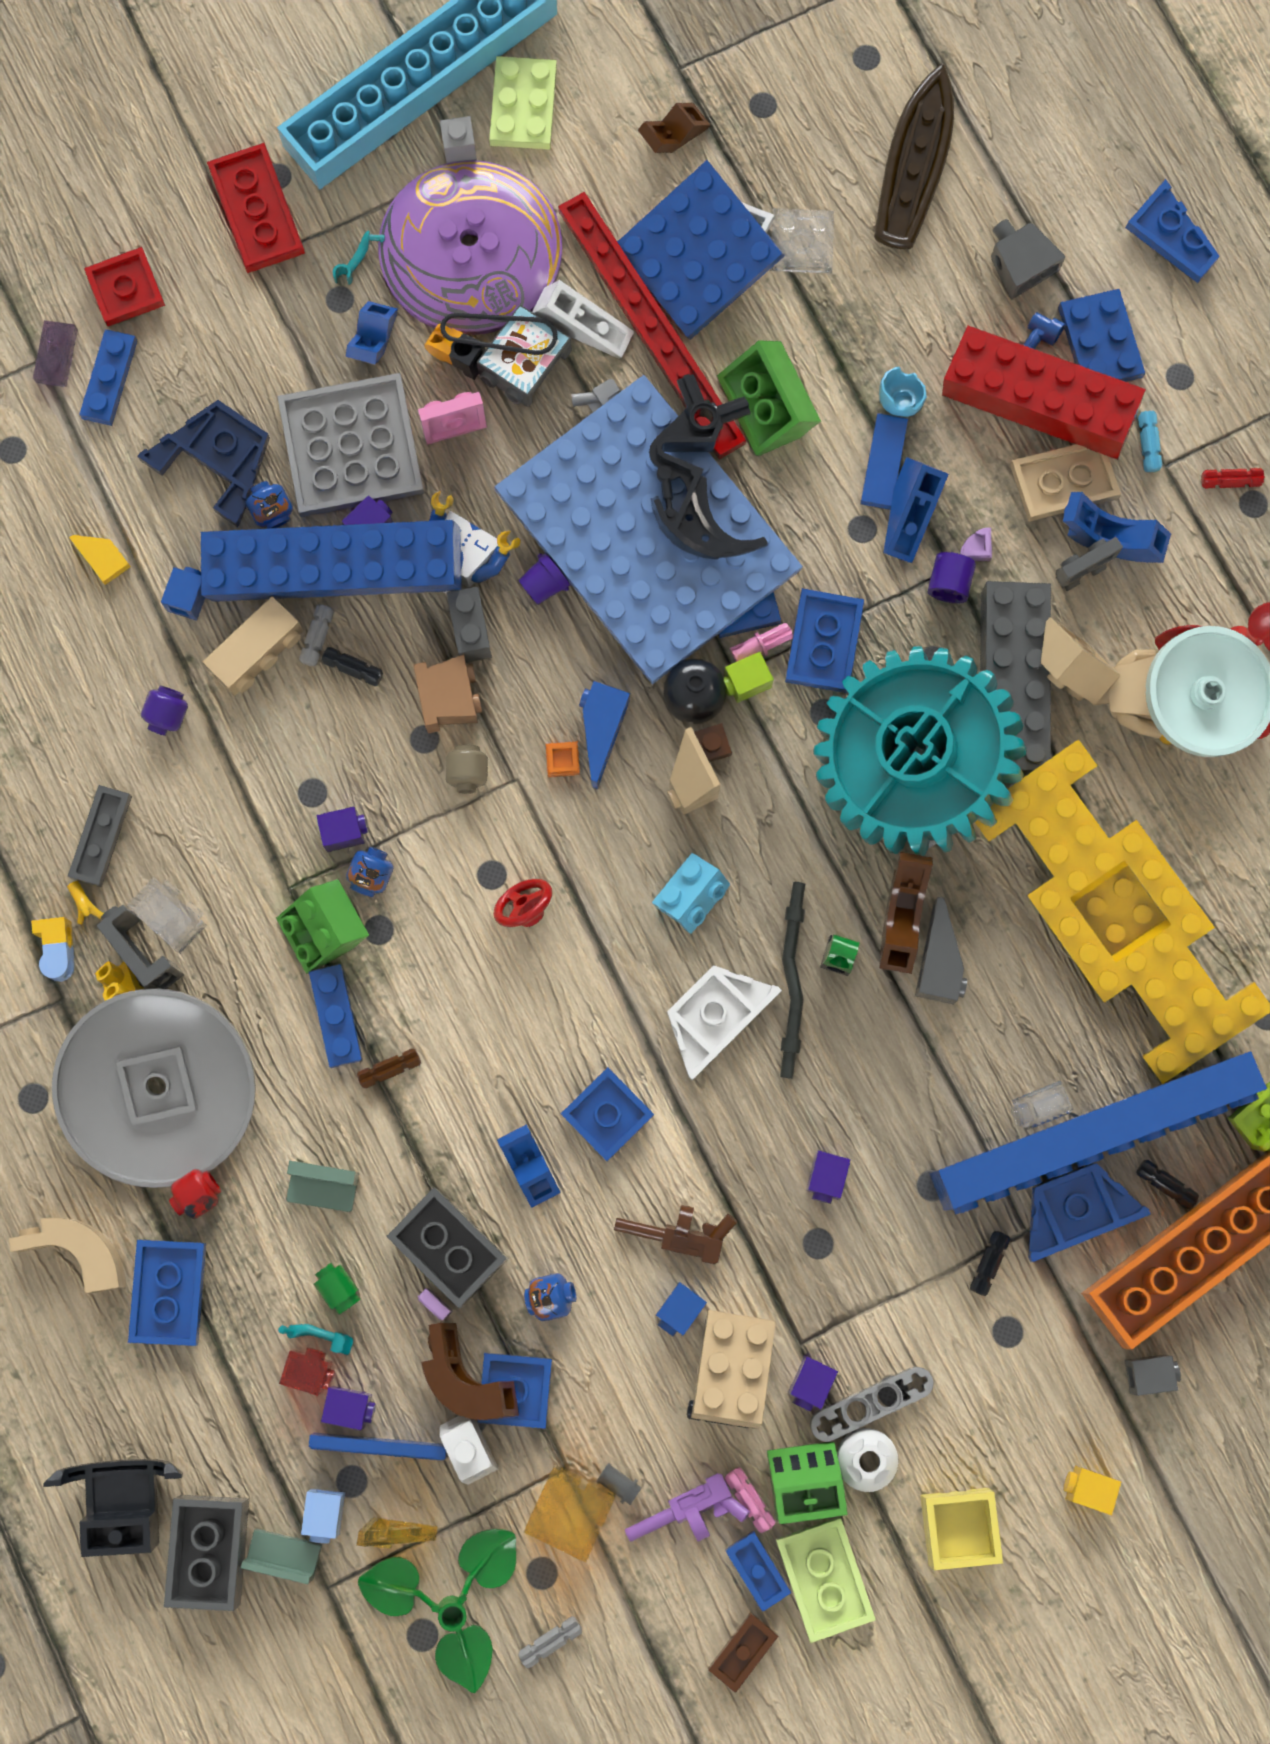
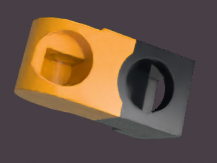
M437 324L424 344L425 349L435 358L462 370L465 376L475 380L478 376L477 361L485 352V347L449 341L441 333V324ZM445 326L446 333L452 337L478 341L454 328L451 329Z

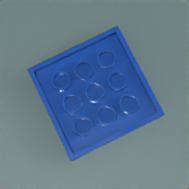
M708 160L700 165L617 241L644 284L690 340L785 256Z

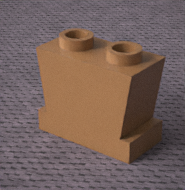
M464 654L431 667H427L426 662L413 664L425 727L428 733L440 731V725L478 723L476 714L482 713L479 694L472 695L470 683L476 682L473 664H466Z

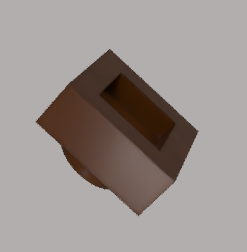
M722 723L694 732L709 763L732 755Z

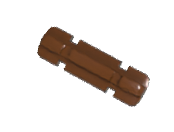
M412 1048L402 1052L403 1055L400 1057L395 1055L373 1065L374 1068L372 1069L368 1067L358 1071L357 1078L362 1088H368L375 1085L378 1080L380 1082L405 1072L404 1069L406 1068L410 1070L419 1066L421 1060L418 1052Z

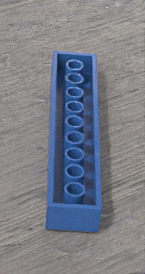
M1250 1051L929 1174L943 1210L953 1209L955 1215L979 1207L977 1202L979 1199L984 1198L987 1203L1010 1195L1008 1189L1015 1186L1018 1191L1040 1184L1042 1181L1039 1176L1046 1174L1047 1179L1055 1178L1073 1171L1071 1166L1073 1163H1077L1078 1167L1100 1161L1104 1159L1102 1154L1104 1151H1107L1109 1155L1117 1154L1135 1147L1133 1140L1138 1139L1139 1144L1165 1136L1167 1134L1164 1128L1168 1127L1169 1131L1172 1132L1196 1124L1195 1116H1199L1200 1120L1227 1112V1104L1232 1109L1259 1099L1257 1093L1266 1090L1267 1087Z

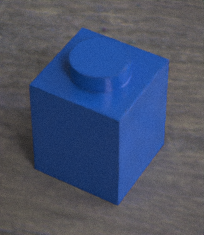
M173 567L161 603L167 612L197 621L205 597L201 594V572L191 567H185L184 570Z
M678 1282L656 1313V1316L661 1319L657 1325L673 1337L677 1332L684 1336L707 1302L681 1282Z

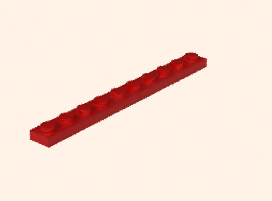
M582 192L559 205V214L684 407L687 408L676 381L682 379L687 374L689 376L694 374L704 400H709L710 403L714 402L716 406L723 404L586 193ZM706 417L695 419L696 423L701 426L711 424ZM734 421L723 424V429L714 448V453L719 460L746 445V439Z

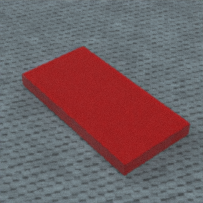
M265 142L207 162L247 273L305 254Z

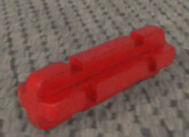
M1246 468L1221 469L1220 472H1217L1216 469L1204 470L1201 475V484L1205 489L1215 488L1216 485L1219 488L1245 487V484H1248L1249 487H1260L1265 479L1264 470L1262 468H1250V471H1247Z

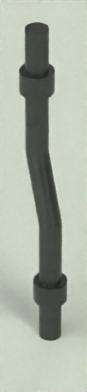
M793 882L790 906L786 907L784 918L787 921L782 963L791 1001L786 1037H782L780 1051H783L780 1077L793 1079L796 1053H800L801 1040H798L804 998L795 957L800 923L804 922L805 909H802L806 883Z

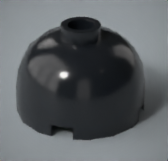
M688 659L675 666L668 673L664 682L663 699L668 711L676 719L693 722V724H702L712 720L721 712L726 700V686L721 671L713 663L703 659Z

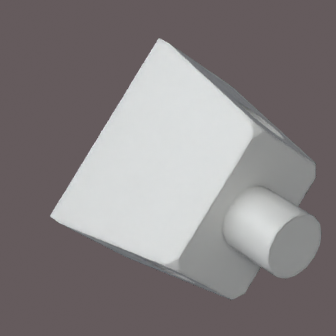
M457 1416L440 1425L441 1441L462 1483L469 1485L499 1469L476 1420Z

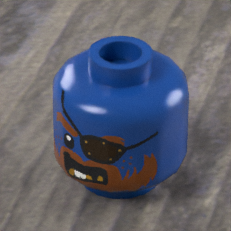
M264 481L250 489L252 495L247 498L246 506L258 527H267V529L278 528L291 520L289 515L293 511V506L282 485H269L268 481Z
M369 847L368 852L357 851L346 874L348 882L351 883L350 889L369 897H374L375 893H383L394 869L393 864L386 860L388 854L374 847Z
M559 1273L534 1278L530 1282L529 1288L525 1289L524 1292L528 1313L531 1316L535 1315L540 1321H549L567 1316L571 1312L572 1303L577 1300L574 1284L572 1282L567 1283L564 1276Z

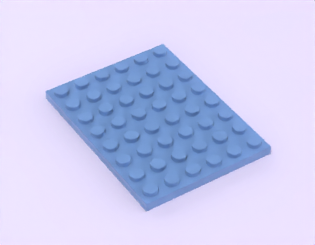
M643 375L494 486L500 498L653 685L675 666L800 572L803 566L709 452L664 453L704 469L702 476L707 479L709 509L713 519L725 533L739 540H754L765 537L768 546L740 556L708 559L683 551L665 536L659 528L651 506L650 499L658 496L664 511L666 510L661 482L657 478L658 468L650 460L649 449L653 440L678 415L646 376ZM677 478L671 481L673 492L672 508L679 513L686 497L687 489L682 480ZM687 515L686 520L691 521L693 520V517L691 515ZM703 536L702 540L707 542L709 537Z

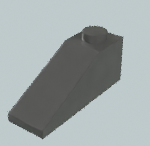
M937 897L933 902L915 996L953 1005L958 1001L959 997H964L967 978H963L964 966L945 899Z

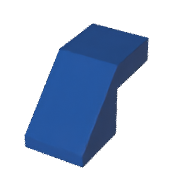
M368 301L359 311L357 332L347 344L345 357L375 365L385 353L398 309Z
M527 1124L497 1139L531 1208L561 1193Z

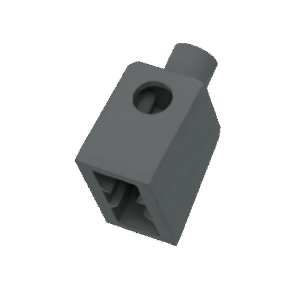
M1005 219L993 228V232L999 239V242L994 246L991 260L1011 300L1060 271L1065 255L1034 224L1028 223L1016 231L1009 220Z

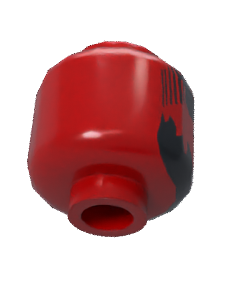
M193 1169L171 1185L173 1197L169 1199V1202L179 1216L185 1213L189 1218L197 1219L218 1204V1194L222 1191L208 1170L202 1172L199 1169Z

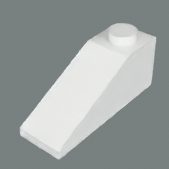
M560 280L543 289L532 313L540 318L550 321L555 328L569 337L618 359L622 358L635 332Z

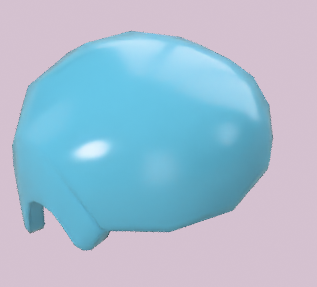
M895 367L885 372L879 386V399L883 408L890 414L902 417H909L921 411L927 395L925 385L917 377V374H905L901 371V367Z

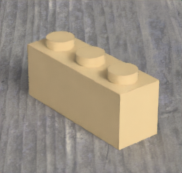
M271 596L202 662L207 670L235 696L239 692L247 691L253 685L254 677L262 670L270 669L276 663L277 656L285 648H292L300 640V634L303 630L299 622Z

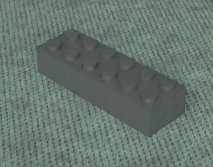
M987 581L981 592L980 672L990 670L995 674L998 684L996 690L1005 689L1009 691L1013 699V707L1010 712L1019 714L1022 719L1023 730L1016 737L1024 741L1027 752L1024 757L1012 761L1019 765L1024 778L1051 759V681L1047 678L1050 672L1041 664L1046 621L1051 617V583Z

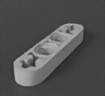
M908 1368L817 1411L810 1420L811 1432L821 1441L835 1440L926 1397L933 1389V1378L929 1371L924 1368ZM914 1373L919 1377H925L926 1381L922 1383L923 1390L919 1392L916 1388H910L905 1391L909 1398L903 1400L902 1391L895 1381L901 1379V1384L904 1386L913 1381L911 1375ZM883 1387H891L896 1393V1400L891 1406L885 1407L878 1402L877 1395ZM860 1401L865 1406V1416L859 1421H852L847 1415V1407L851 1402ZM840 1408L841 1416L848 1426L842 1429L841 1423L838 1422L831 1426L832 1433L829 1435L824 1431L818 1432L816 1427L821 1424L819 1418L825 1416L827 1420H832L838 1417L834 1410Z

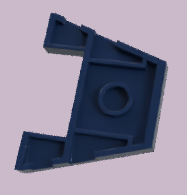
M216 400L185 422L186 425L173 434H166L159 439L160 443L149 450L144 449L137 457L142 463L163 476L178 455L184 451L228 481L231 485L217 501L213 509L218 515L238 528L246 509V500L251 495L250 489L254 486L270 437L267 432L221 401Z

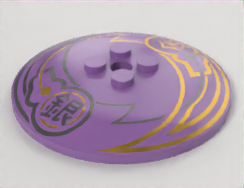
M486 161L451 162L432 168L417 176L394 198L383 218L379 235H385V241H378V254L383 277L390 292L410 315L432 328H435L437 324H441L442 320L451 313L512 316L519 305L532 312L543 289L556 281L562 260L561 229L557 215L547 197L534 183L522 174L508 167ZM466 235H474L478 238L477 243L472 246L463 245L461 240ZM452 318L446 322L445 326L451 329L454 328L466 335H479L501 330L508 320Z

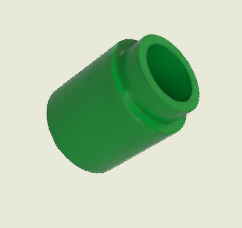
M330 1263L315 1274L318 1281L313 1283V1285L331 1310L335 1309L338 1315L361 1300L357 1294L359 1289L341 1264L335 1268Z

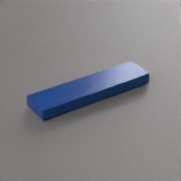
M313 1433L309 1438V1447L315 1450L441 1461L448 1457L446 1449L441 1443Z

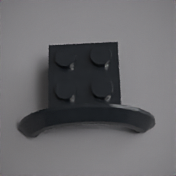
M158 1459L103 1461L57 1470L43 1483V1487L62 1486L69 1482L85 1479L86 1516L79 1522L81 1557L151 1553L159 1544L157 1475L163 1476L164 1479H179L183 1477V1472L171 1462Z

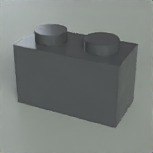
M478 587L446 592L458 655L464 654L466 663L492 658Z

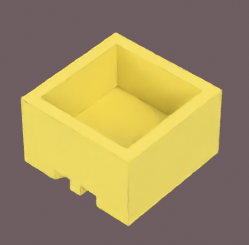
M989 1488L920 1495L928 1564L934 1571L1003 1563L994 1491Z

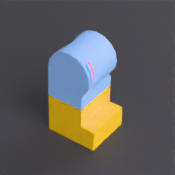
M65 917L32 920V934L42 938L43 955L39 960L40 971L44 976L54 981L62 982L67 980L74 972L72 921Z

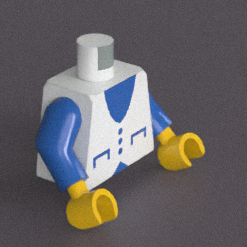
M441 491L436 492L431 498V505L435 510H432L429 521L454 520L459 525L462 584L470 587L474 583H481L497 576L510 556L509 550L520 546V539L515 538L511 545L507 543V536L510 534V530L501 532L495 538L452 511H449L447 515L445 510L452 506L454 499L452 495H449L446 499V505H442L439 502Z

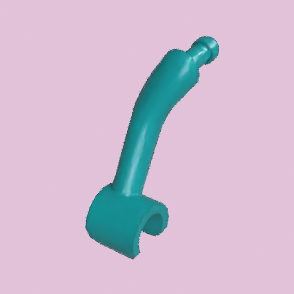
M369 230L366 231L347 265L338 264L333 268L332 273L335 283H338L340 275L345 274L347 275L348 285H350L353 281L352 273L365 257L370 241L383 242L385 241V235L370 234Z
M310 1324L290 1325L289 1327L282 1325L278 1328L279 1333L287 1334L288 1338L314 1336L332 1342L330 1351L349 1355L353 1345V1338L349 1335L338 1332L334 1333Z

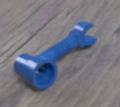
M1036 312L1028 324L1027 329L1032 332L1025 341L1024 346L1036 349L1040 341L1054 346L1064 330L1065 323L1056 318L1051 320Z

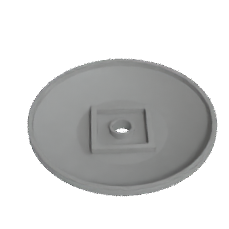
M155 988L129 991L105 1000L94 1007L77 1022L65 1038L56 1058L53 1071L52 1099L59 1126L72 1148L85 1162L100 1173L119 1182L138 1187H169L193 1169H199L202 1172L213 1170L230 1155L240 1142L250 1122L255 1104L256 1084L253 1063L249 1051L235 1027L208 1003L183 992ZM152 1077H160L166 1084L165 1091L160 1094L151 1092L148 1087V1080Z

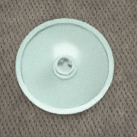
M1219 626L1193 628L1168 641L1153 659L1146 679L1145 693L1148 710L1160 733L1177 748L1201 757L1225 756L1240 751L1252 744L1270 722V664L1262 651L1244 635Z

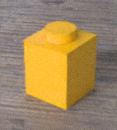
M1075 1465L1074 1471H1069L1065 1479L1064 1491L1067 1492L1065 1499L1112 1515L1121 1481Z

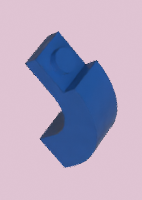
M1071 492L1068 504L1064 510L1063 522L1069 527L1067 536L1080 545L1089 548L1101 539H1105L1108 542L1117 537L1123 548L1116 558L1146 563L1164 562L1171 533L1158 520H1131L1111 515L1096 506L1083 492Z

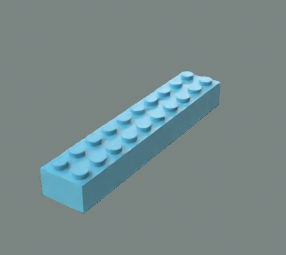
M450 0L279 125L277 129L282 146L319 189H322L494 62L496 56H502L557 15V0Z

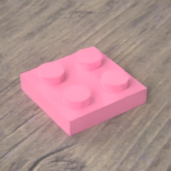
M464 392L458 394L452 400L445 402L433 401L427 403L424 408L418 409L427 445L487 428L483 402L479 392L473 394L471 392Z

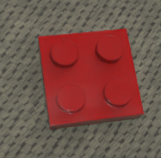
M142 247L84 268L107 327L166 306Z

